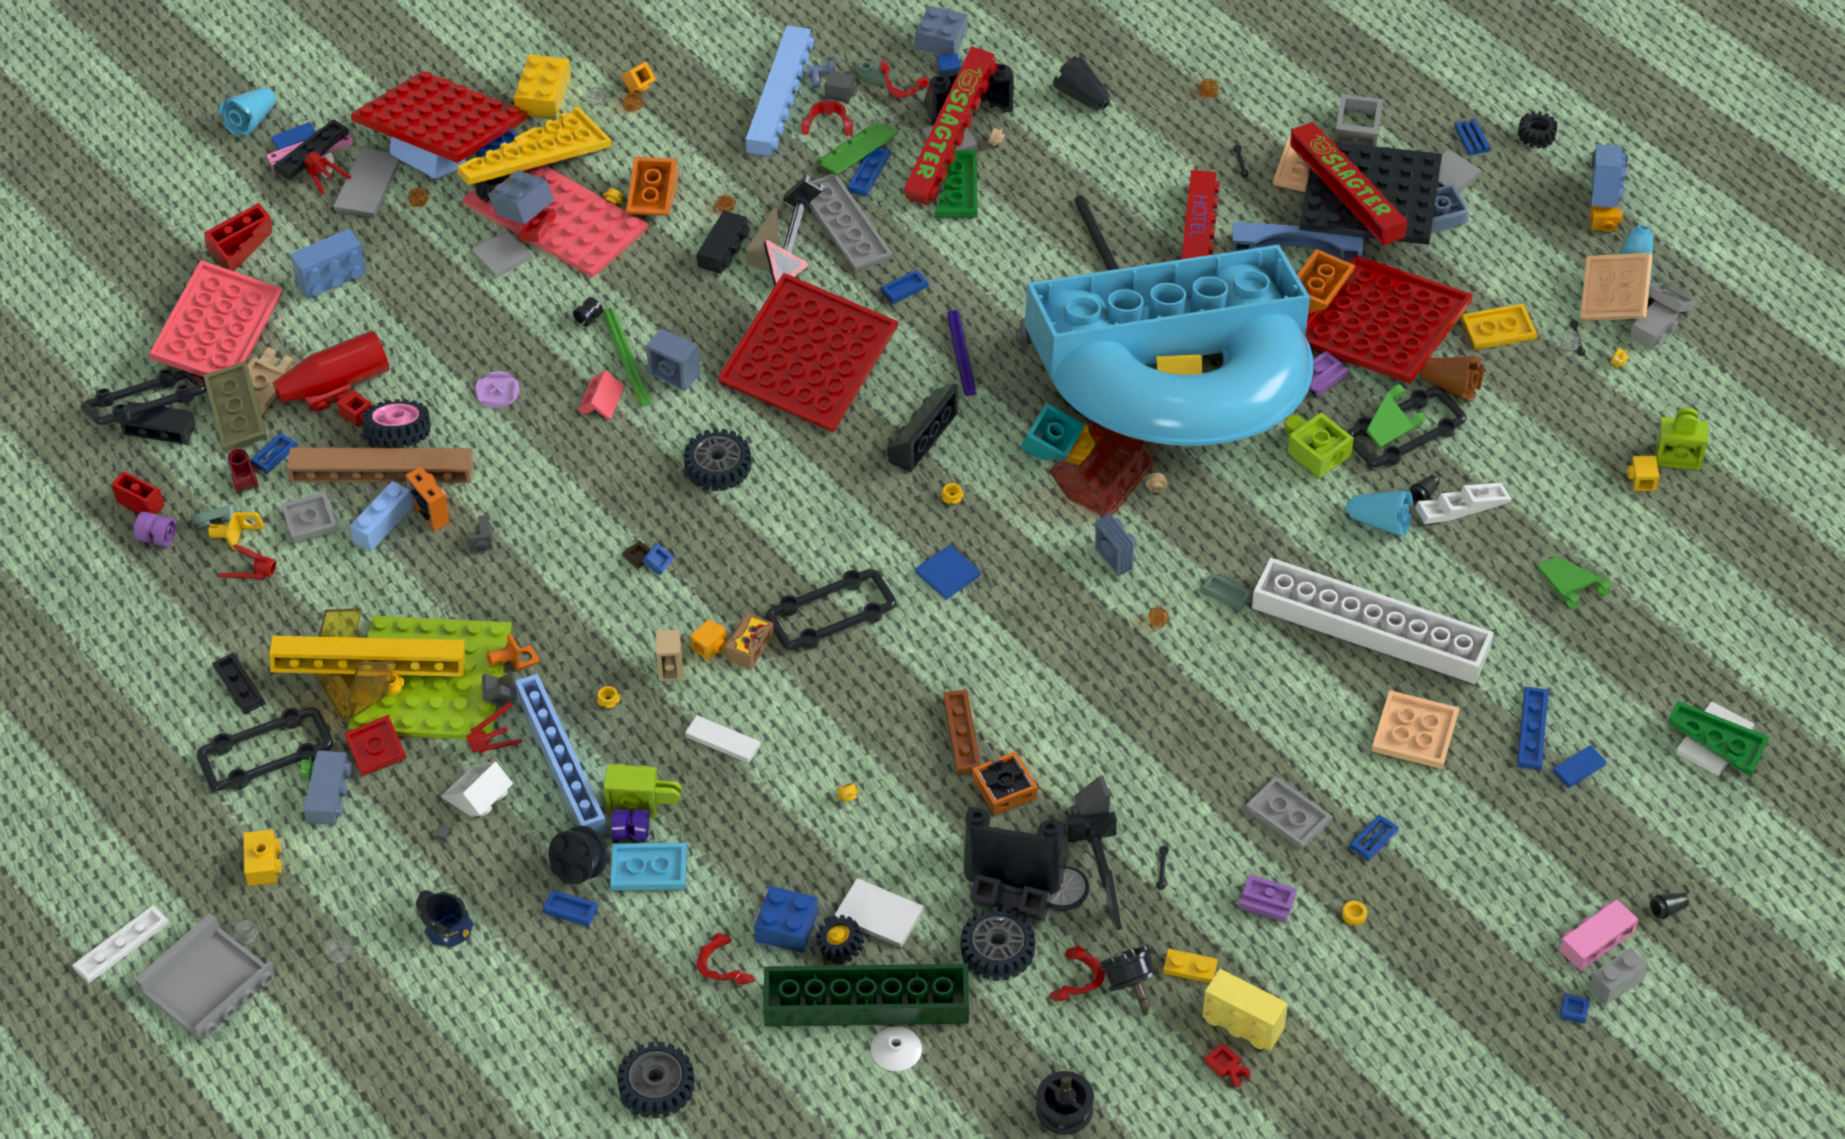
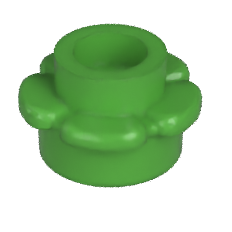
M309 757V760L302 759L301 779L311 780L315 763L312 762V757Z

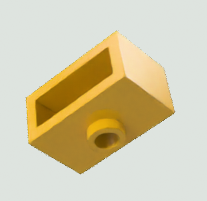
M273 829L244 832V874L248 886L278 883V874L282 873L281 859H277V853H281L280 838L276 839Z

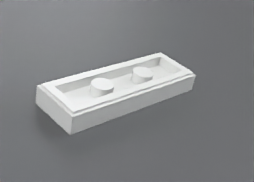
M698 715L685 732V737L746 763L751 761L760 747V741Z

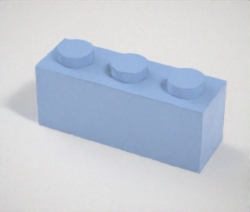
M392 481L350 525L353 542L372 551L413 508L411 491Z

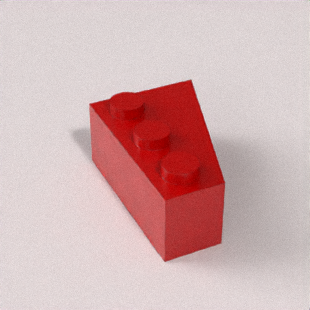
M257 203L204 232L206 249L222 268L235 271L272 233L271 216Z

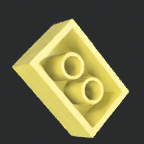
M1219 969L1205 990L1202 1017L1213 1026L1219 1025L1227 1029L1232 1036L1242 1037L1250 1041L1257 1049L1264 1048L1271 1051L1285 1029L1288 1003Z

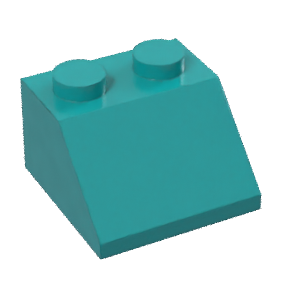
M1045 403L1020 449L1043 460H1065L1085 425L1050 404Z

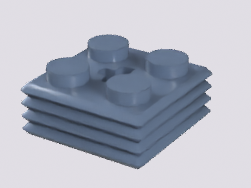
M1454 185L1437 188L1431 232L1469 222L1468 216L1470 211Z
M1108 513L1107 516L1104 515L1103 518L1100 517L1099 520L1096 519L1095 549L1114 572L1121 576V574L1133 570V561L1136 560L1134 553L1136 540L1132 534H1127L1123 530V524L1118 518L1114 519Z

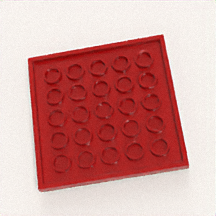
M428 71L420 72L351 113V121L455 163H459L524 122L527 118V112L520 110L517 106L505 104L499 99H493L485 96L482 92L467 89L464 85H457L446 78L432 75Z
M1355 255L1349 262L1355 265L1354 271L1328 307L1308 315L1305 337L1312 350L1321 353L1326 351L1335 358L1411 384L1426 361L1432 356L1470 305L1472 294Z
M783 272L717 379L721 384L834 433L899 326L898 321Z

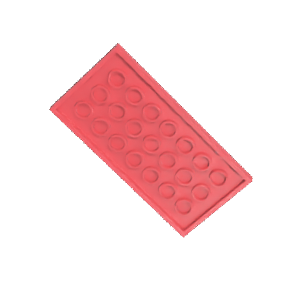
M546 165L522 171L547 180L554 201L545 208L555 209L557 215L540 242L531 243L592 278L648 229L647 222L632 214H626V211L609 201H605L604 198ZM490 183L488 185H498L500 183ZM473 189L463 198V204L517 235L524 226L522 223L496 215L491 200L488 203L484 202V199L480 200L476 194V189Z

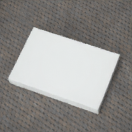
M1711 702L1705 712L1751 730L1754 728V723L1714 702ZM1688 736L1685 737L1676 751V754L1717 776H1720L1728 762Z
M857 878L835 915L837 919L840 918V915H844L845 918L850 916L858 923L862 932L902 948L924 911V906Z

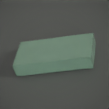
M1211 573L1200 588L1201 593L1239 611H1242L1253 592L1214 573Z

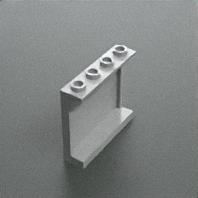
M209 913L134 980L141 994L201 1042L205 1037L212 1036L224 1020L231 1019L243 1003H249L262 986H268L272 982L275 972L272 962L263 963L219 927L217 919Z

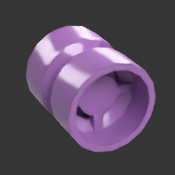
M143 511L136 519L134 538L137 541L153 542L154 545L167 548L176 535V520L165 516L158 517L156 514Z

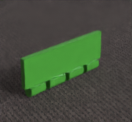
M873 123L865 128L863 132H859L847 140V142L833 149L832 153L829 152L818 159L820 168L837 175L898 135V130L884 124L878 125Z

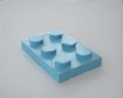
M687 843L612 844L611 891L686 890Z

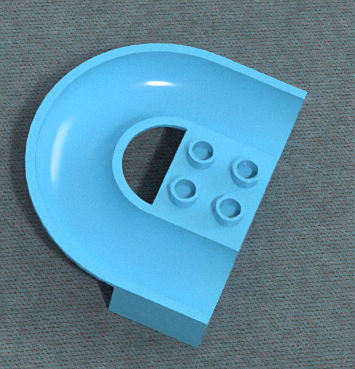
M1280 245L1027 283L1024 326L1053 384L1065 400L1077 411L1101 426L1117 433L1144 441L1182 446L1214 445L1241 440L1266 431L1291 415L1306 397L1312 383L1313 356L1310 345L1305 337L1310 296ZM1221 353L1224 360L1221 368L1201 374H1173L1151 368L1156 367V356L1201 355L1203 358L1204 355Z

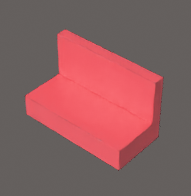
M606 370L591 378L578 411L582 414H587L596 410L606 419H611L625 386Z

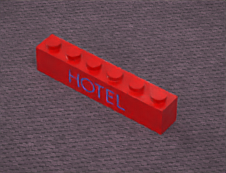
M1191 170L1181 260L1213 255L1214 242H1210V240H1214L1215 227H1211V224H1216L1217 211H1213V209L1218 207V196L1214 195L1219 194L1220 181H1216V172Z

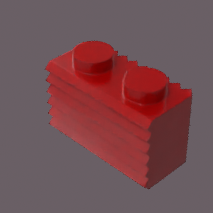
M125 471L111 483L116 502L127 507V509H131V511L138 512V514L145 511L157 515L165 505L161 495L162 492H160L161 489Z

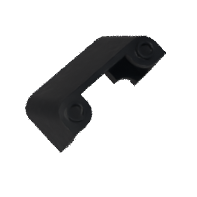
M998 64L995 74L991 75L988 80L989 87L987 91L982 93L980 99L981 102L988 101L990 108L996 106L1001 108L1003 113L1012 112L1014 75L1009 66ZM959 72L938 75L930 80L924 98V105L932 126H934Z
M968 807L965 817L963 867L966 879L974 883L977 874L998 879L1002 883L1016 888L1027 886L1047 891L1050 895L1059 891L1069 859L1065 822L1057 820L1044 821L1040 824L1037 834L989 827L990 816L987 811Z

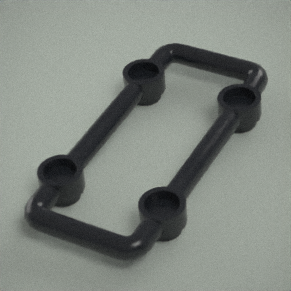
M163 369L159 371L156 379L114 392H110L107 388L99 389L96 391L95 398L84 401L80 408L97 425H107L113 422L125 423L132 416L176 402L188 403L195 396L205 393L207 388L205 382L196 374L184 370L173 373L171 369ZM188 379L196 386L190 388L188 384H181L176 387L174 394L127 408L125 404H118L113 407L111 414L100 416L92 409L94 407H109L116 400L157 387H172L177 383L176 381Z
M1433 387L1426 391L1421 389L1414 390L1411 393L1410 399L1399 404V408L1402 412L1412 407L1421 409L1427 406L1428 399L1437 396L1457 418L1453 420L1450 418L1439 420L1437 428L1400 447L1387 446L1383 451V455L1378 458H1373L1355 438L1359 434L1368 436L1366 430L1373 418L1360 417L1356 422V426L1346 432L1354 438L1352 448L1369 466L1380 467L1386 463L1389 465L1398 464L1402 455L1439 436H1453L1455 429L1464 424L1467 417L1465 412L1443 389Z
M866 569L861 572L849 570L844 573L843 579L799 597L792 595L782 597L780 604L768 609L765 617L767 621L773 623L774 633L785 649L794 650L802 646L812 649L819 644V639L864 621L870 623L880 621L882 614L894 609L897 601L877 570ZM868 578L873 579L887 601L881 605L874 602L868 603L864 607V612L822 629H804L800 634V638L792 641L789 640L775 617L781 613L789 616L794 615L798 612L799 606L841 589L856 590L861 586L862 581Z
M307 707L301 710L287 708L282 712L280 718L231 736L227 733L217 734L213 738L212 743L198 749L196 756L211 789L221 791L231 787L235 790H240L248 785L249 780L299 761L301 762L302 759L309 760V757H312V762H314L317 751L330 750L333 746V738L321 712L317 708ZM312 716L323 743L318 745L303 743L298 747L296 753L248 771L240 768L230 771L228 778L217 781L206 756L207 754L215 751L219 754H226L232 750L234 744L283 726L289 729L296 728L301 724L302 719Z

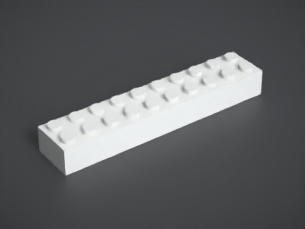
M1271 557L1253 594L1252 609L1476 684L1490 652L1494 632Z

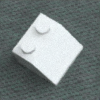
M496 761L473 764L441 797L470 817H482L491 811V805L496 800H501L508 794L507 789L513 783Z

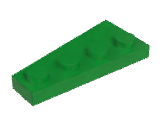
M955 151V159L950 165L943 192L935 209V218L978 217L977 151Z
M1677 701L1668 720L1669 725L1750 777H1752L1769 740V736L1680 701Z

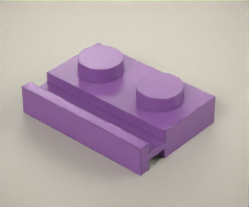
M1323 352L1313 360L1314 369L1309 391H1314L1318 397L1349 374V368L1343 367L1342 363L1330 353Z
M1249 875L1238 908L1286 923L1297 895V889Z

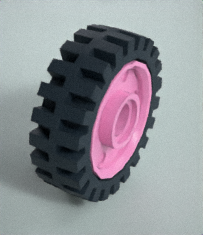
M395 399V402H391V400H386V403L379 402L377 406L372 405L370 409L367 408L362 415L364 437L375 446L379 445L384 448L388 445V448H394V446L403 448V445L407 447L412 446V442L415 444L420 443V440L423 441L426 439V436H429V410L422 403L417 404V401L414 400L409 402L408 399L403 401Z

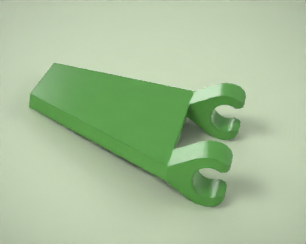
M1400 384L1387 392L1366 430L1379 449L1421 426L1423 421L1426 420V416L1422 412L1409 420L1394 400L1399 399L1405 391Z
M1557 556L1537 564L1539 570L1562 596L1564 602L1571 610L1578 608L1576 602L1579 601V596L1575 592L1586 587L1595 585L1603 597L1610 594L1608 589L1611 587V583L1607 579L1599 577Z

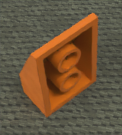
M634 157L626 214L669 216L679 179L677 159Z

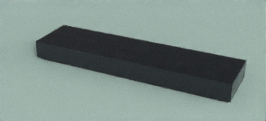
M331 120L274 164V171L290 180L307 167L304 160L309 153L317 152L321 156L347 136L349 129L338 121Z

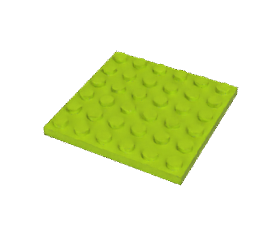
M372 615L367 638L465 640L464 675H400L404 679L402 691L397 695H388L381 688V679L385 675L360 674L348 730H353L389 714L398 736L467 740L466 735L471 733V728L478 726L498 711L497 705L483 701L482 675L487 673L497 678L504 676L506 662L491 667L488 664L486 653L505 648L507 635L511 634L512 622ZM496 719L480 731L485 730L487 734L493 732Z

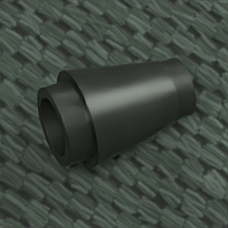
M1429 475L1425 479L1413 484L1410 487L1413 502L1417 504L1418 501L1430 500L1439 486V479L1434 475Z
M1684 892L1656 895L1650 901L1652 914L1656 918L1666 919L1689 906V898Z

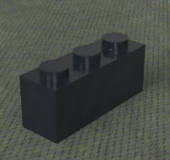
M723 210L697 252L699 268L722 274L725 268L730 267L733 254L739 252L741 241L747 239L750 227L747 224V217Z
M128 401L126 406L127 408H130L143 403ZM163 406L132 416L128 422L120 423L123 435L187 445L196 423L193 411Z

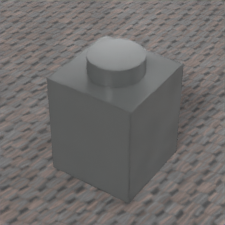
M831 70L824 84L825 98L849 103L851 96L855 97L857 92L854 75Z

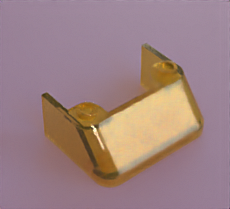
M361 608L325 610L318 637L363 638L357 631L362 612ZM394 661L357 663L355 674H314L340 718L353 719L386 697L390 691V681L395 663Z

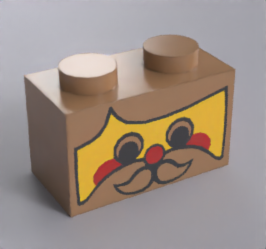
M748 613L743 621H739L732 638L729 637L725 643L724 650L726 651L727 660L752 670L774 637L773 623Z

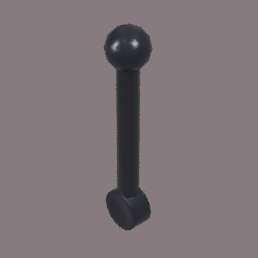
M1235 145L1233 150L1237 153L1240 163V174L1242 177H1247L1249 171L1245 169L1242 159V147Z
M1572 320L1570 327L1573 328L1578 346L1577 354L1583 356L1586 351L1582 348L1577 327L1579 323L1576 320Z
M1167 846L1159 848V853L1161 854L1159 881L1156 884L1159 890H1163L1166 887L1164 874L1166 855L1169 853Z

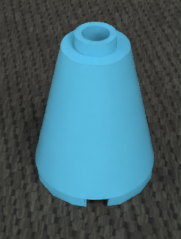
M263 87L226 98L219 106L220 116L223 115L225 120L223 122L224 126L237 136H241V134L250 135L275 105V94L270 89Z
M1644 225L1632 228L1618 254L1650 253L1653 256V233L1650 231V228ZM1651 265L1650 283H1651V277H1652V265Z
M1399 490L1356 495L1351 500H1348L1346 512L1350 514L1351 519L1398 536H1403L1407 534L1411 523L1412 514H1409L1408 506L1413 507L1412 494L1410 491Z

